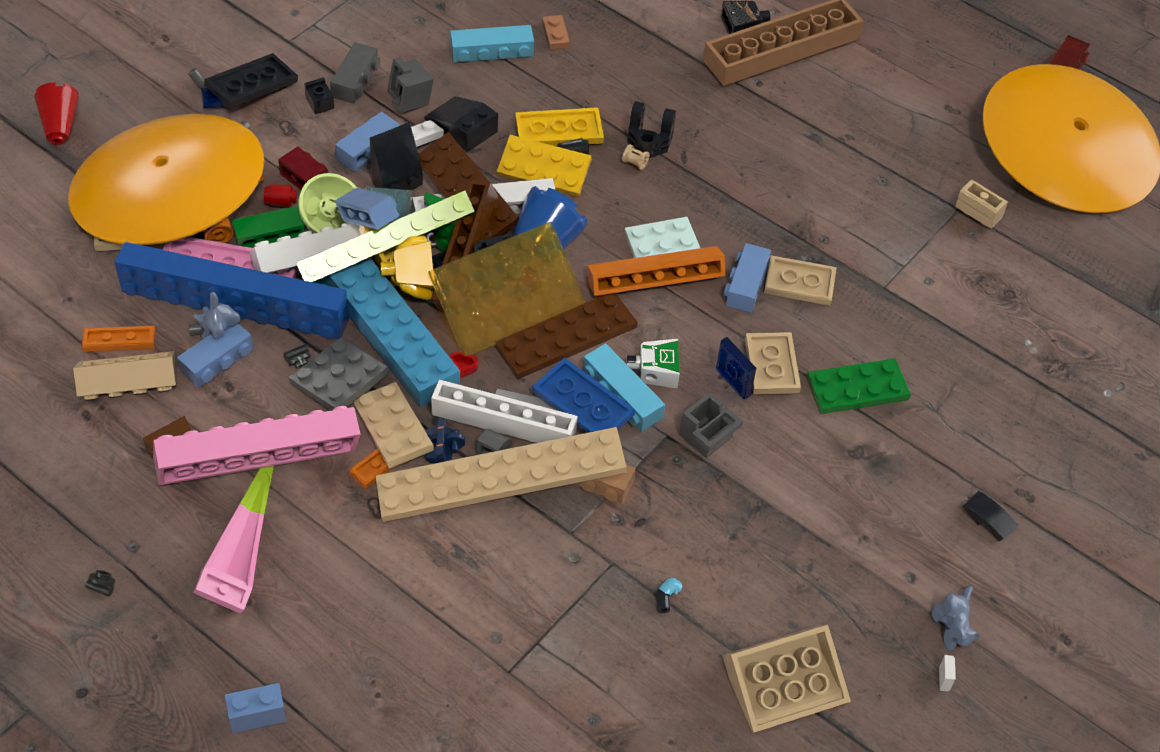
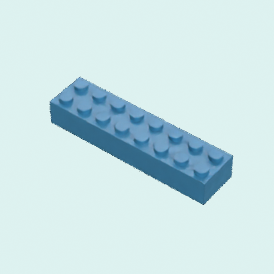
M371 258L322 278L323 283L327 286L347 290L349 317L419 408L431 403L432 395L439 380L460 385V370L388 279L385 276H381L380 269Z

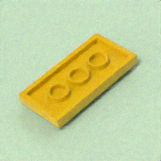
M599 108L515 112L518 137L552 146H558V143L582 137L583 139H588L589 144L604 143Z
M510 135L497 169V175L517 181L553 178L556 191L579 197L592 157L591 155Z

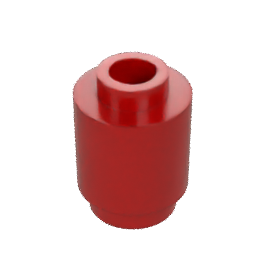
M270 184V186H265L264 203L270 206L292 207V203L297 201V190H293L292 185Z

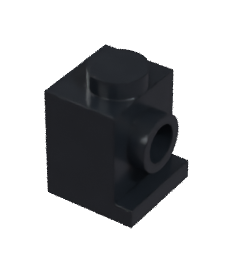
M324 77L304 83L306 100L314 114L334 109V98Z

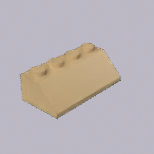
M175 351L80 361L73 367L77 396H84V399H95L99 397L98 394L108 393L109 397L123 395V391L133 390V394L148 392L147 388L157 387V391L172 389V386L177 383Z

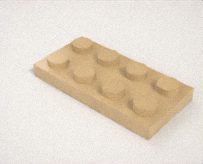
M396 382L363 394L353 402L356 412L389 469L434 451L431 440Z

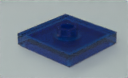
M725 337L720 341L716 370L745 400L751 396L757 368L728 337Z

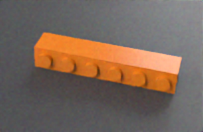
M717 246L591 264L587 265L588 286L594 296L723 277L725 276V255Z

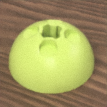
M324 173L314 176L304 185L299 195L298 208L302 221L313 233H319L320 229L333 226V229L342 228L341 225L347 222L343 221L335 200L357 187L350 180L338 174Z

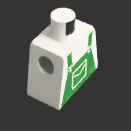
M678 339L643 342L640 347V356L627 355L626 364L630 369L640 370V379L645 384L678 388L680 375Z

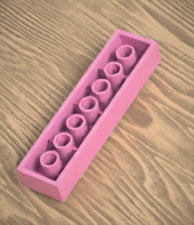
M339 406L327 412L315 410L308 415L298 416L297 414H290L285 416L284 419L278 420L266 418L260 420L259 423L249 424L241 422L234 425V427L224 428L217 426L205 432L193 430L185 432L180 436L163 435L153 440V459L158 485L355 452L360 438V430L355 408Z

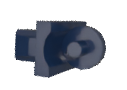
M445 418L438 419L437 426L427 428L426 433L432 444L436 443V446H433L434 451L425 454L429 463L452 460V453H457L459 448L465 446V437L459 434V430H452L447 427Z

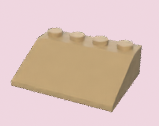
M817 625L722 655L729 680L753 733L851 702L828 625Z

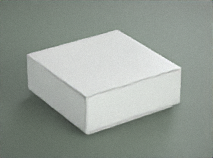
M944 655L939 666L940 691L949 692L956 679L954 656Z

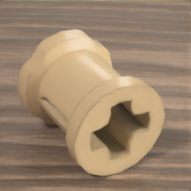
M629 144L623 153L622 162L632 163L642 170L648 163L650 153L641 152Z

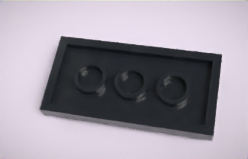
M274 53L208 77L204 79V86L230 109L298 82V75Z

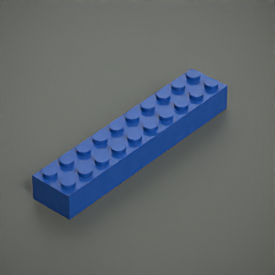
M129 242L123 244L114 261L121 291L130 295H139L152 300L157 299L170 302L171 304H180L203 310V307L210 309V294L215 292L219 303L229 305L235 312L239 313L240 319H248L261 324L266 323L284 329L289 328L307 334L311 333L334 339L342 338L349 321L347 290Z

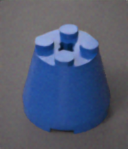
M534 186L525 197L513 237L517 240L516 252L520 255L525 254L532 258L536 265L543 266L544 263H549L583 232L587 226V218L580 215L575 209L577 204L564 194L551 188L544 191Z

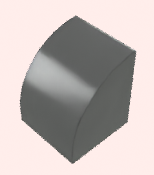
M487 429L477 439V454L509 449L512 445V440L498 432Z

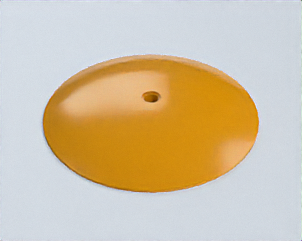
M1039 64L1026 66L1011 71L999 79L986 97L982 115L983 128L993 154L1003 168L1018 183L1048 202L1070 210L1086 213L1116 212L1127 209L1143 200L1151 192L1159 178L1160 146L1150 122L1137 105L1124 93L1095 75L1061 65Z
M184 114L155 119L132 127L111 138L83 162L70 185L68 194L70 211L74 220L87 233L101 240L116 244L129 242L138 245H152L185 238L217 224L237 210L248 199L262 176L264 169L263 150L257 137L248 128L228 118L207 114Z

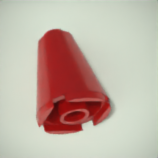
M56 82L42 84L37 87L34 98L45 137L52 144L61 145L69 138L79 100L78 91L63 83V86H56Z

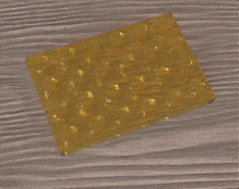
M552 221L428 271V275L461 352L465 355L475 354L495 345L497 340L586 303Z

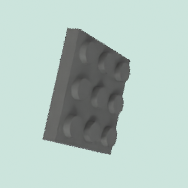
M339 338L291 375L289 381L291 385L332 411L339 406L348 407L390 372L388 366L343 338Z

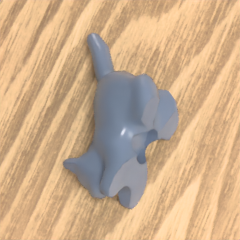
M215 292L210 294V309L203 307L202 314H194L195 319L204 329V332L200 335L202 340L212 333L214 339H217L224 334L226 328L240 321L239 313L235 312L229 305L219 303Z
M972 586L966 587L962 595H956L952 592L947 594L944 603L938 602L933 608V620L935 622H942L946 626L944 645L949 651H953L956 644H959L961 647H967L974 642L975 638L980 637V633L972 630L969 624V599L973 590Z

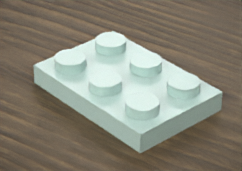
M688 217L624 229V235L633 258L700 248Z

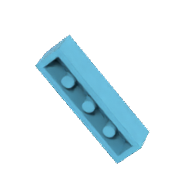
M531 25L450 31L453 63L534 57V38Z
M606 343L584 356L582 370L635 409V415L629 420L631 425L636 426L642 432L664 418L665 404Z

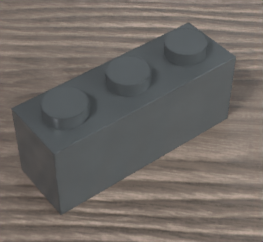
M354 42L330 82L333 98L355 104L358 97L363 95L365 85L371 81L372 73L380 65L377 48Z

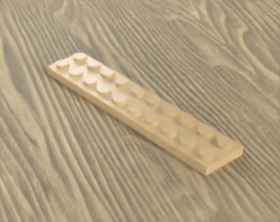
M617 427L376 475L381 517L383 522L627 473V467Z

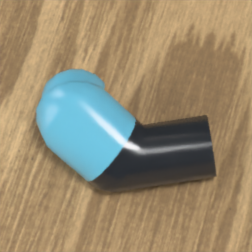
M676 578L666 579L656 591L657 610L659 613H668L670 611L669 597L672 593L678 594L682 590V583Z

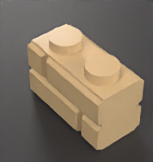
M970 180L960 190L955 207L978 220L984 226L993 228L1002 219L1008 201L977 182Z

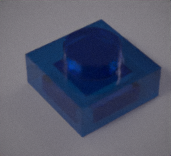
M201 88L203 108H225V104L207 88Z

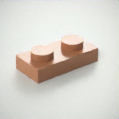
M563 16L543 17L542 23L549 50L569 48L570 41Z

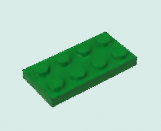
M896 358L810 371L806 377L820 414L907 401L911 396Z

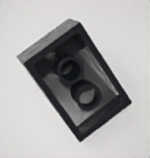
M454 96L424 116L426 121L431 120L442 128L444 135L449 132L466 152H469L498 132L497 112L483 102Z
M409 122L369 138L372 183L379 193L395 197L423 185V170Z

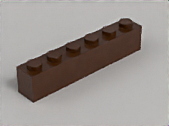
M469 181L466 193L474 212L457 219L431 300L440 312L461 313L476 266L474 246L478 241L485 238L498 197L491 182Z

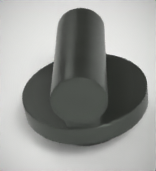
M306 344L283 353L289 366L294 365L295 368L306 365L308 363L307 359L311 357Z
M96 570L95 573L89 574L85 587L110 597L114 590L115 579L107 571Z

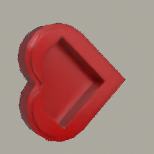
M462 352L450 354V359L460 370V378L473 374L478 370L479 361L476 356L465 355Z

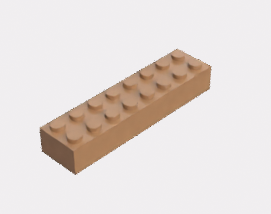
M830 0L705 42L703 61L721 84L725 86L860 39L864 21L846 0Z

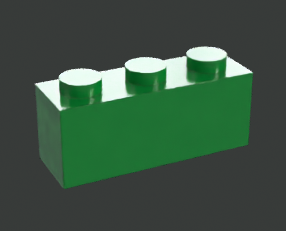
M298 206L232 220L237 245L254 248L256 243L262 241H269V244L275 243L278 238L290 236L291 239L299 237L298 234L305 232Z

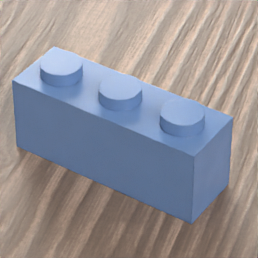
M381 111L335 144L336 159L353 172H356L371 161L369 138L398 127L400 124Z
M355 188L335 200L343 221L376 230L399 217L396 210L397 204L389 195Z
M745 243L743 251H738L735 262L738 266L732 268L730 274L732 283H727L724 291V296H727L726 306L752 313L769 265L770 249Z
M239 323L226 328L224 334L217 339H214L212 333L177 357L180 372L199 388L204 383L210 382L214 376L223 370L230 368L237 360L247 356L254 349L252 336Z

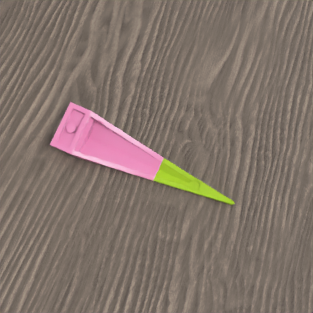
M274 466L260 468L202 568L193 591L196 595L240 614L245 609L253 587L261 529Z

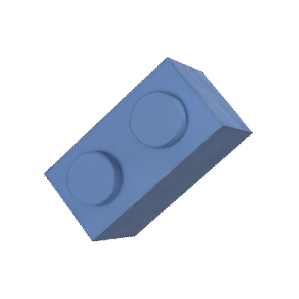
M279 683L225 694L232 733L286 722Z

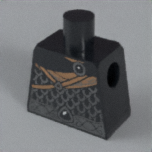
M723 1L721 18L728 35L770 21L771 19L769 10L759 11L754 1Z

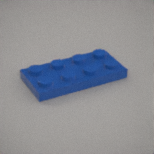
M563 358L532 386L533 393L557 411L578 416L577 426L586 433L617 427V430H619L635 415L633 407L566 358Z

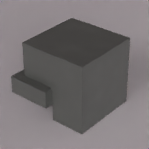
M401 57L393 58L387 92L393 97L392 103L400 113L429 105L434 79L416 59L404 62Z
M710 392L682 413L679 435L705 458H708L733 437L734 432L742 427L743 423L726 406L722 409L723 403Z

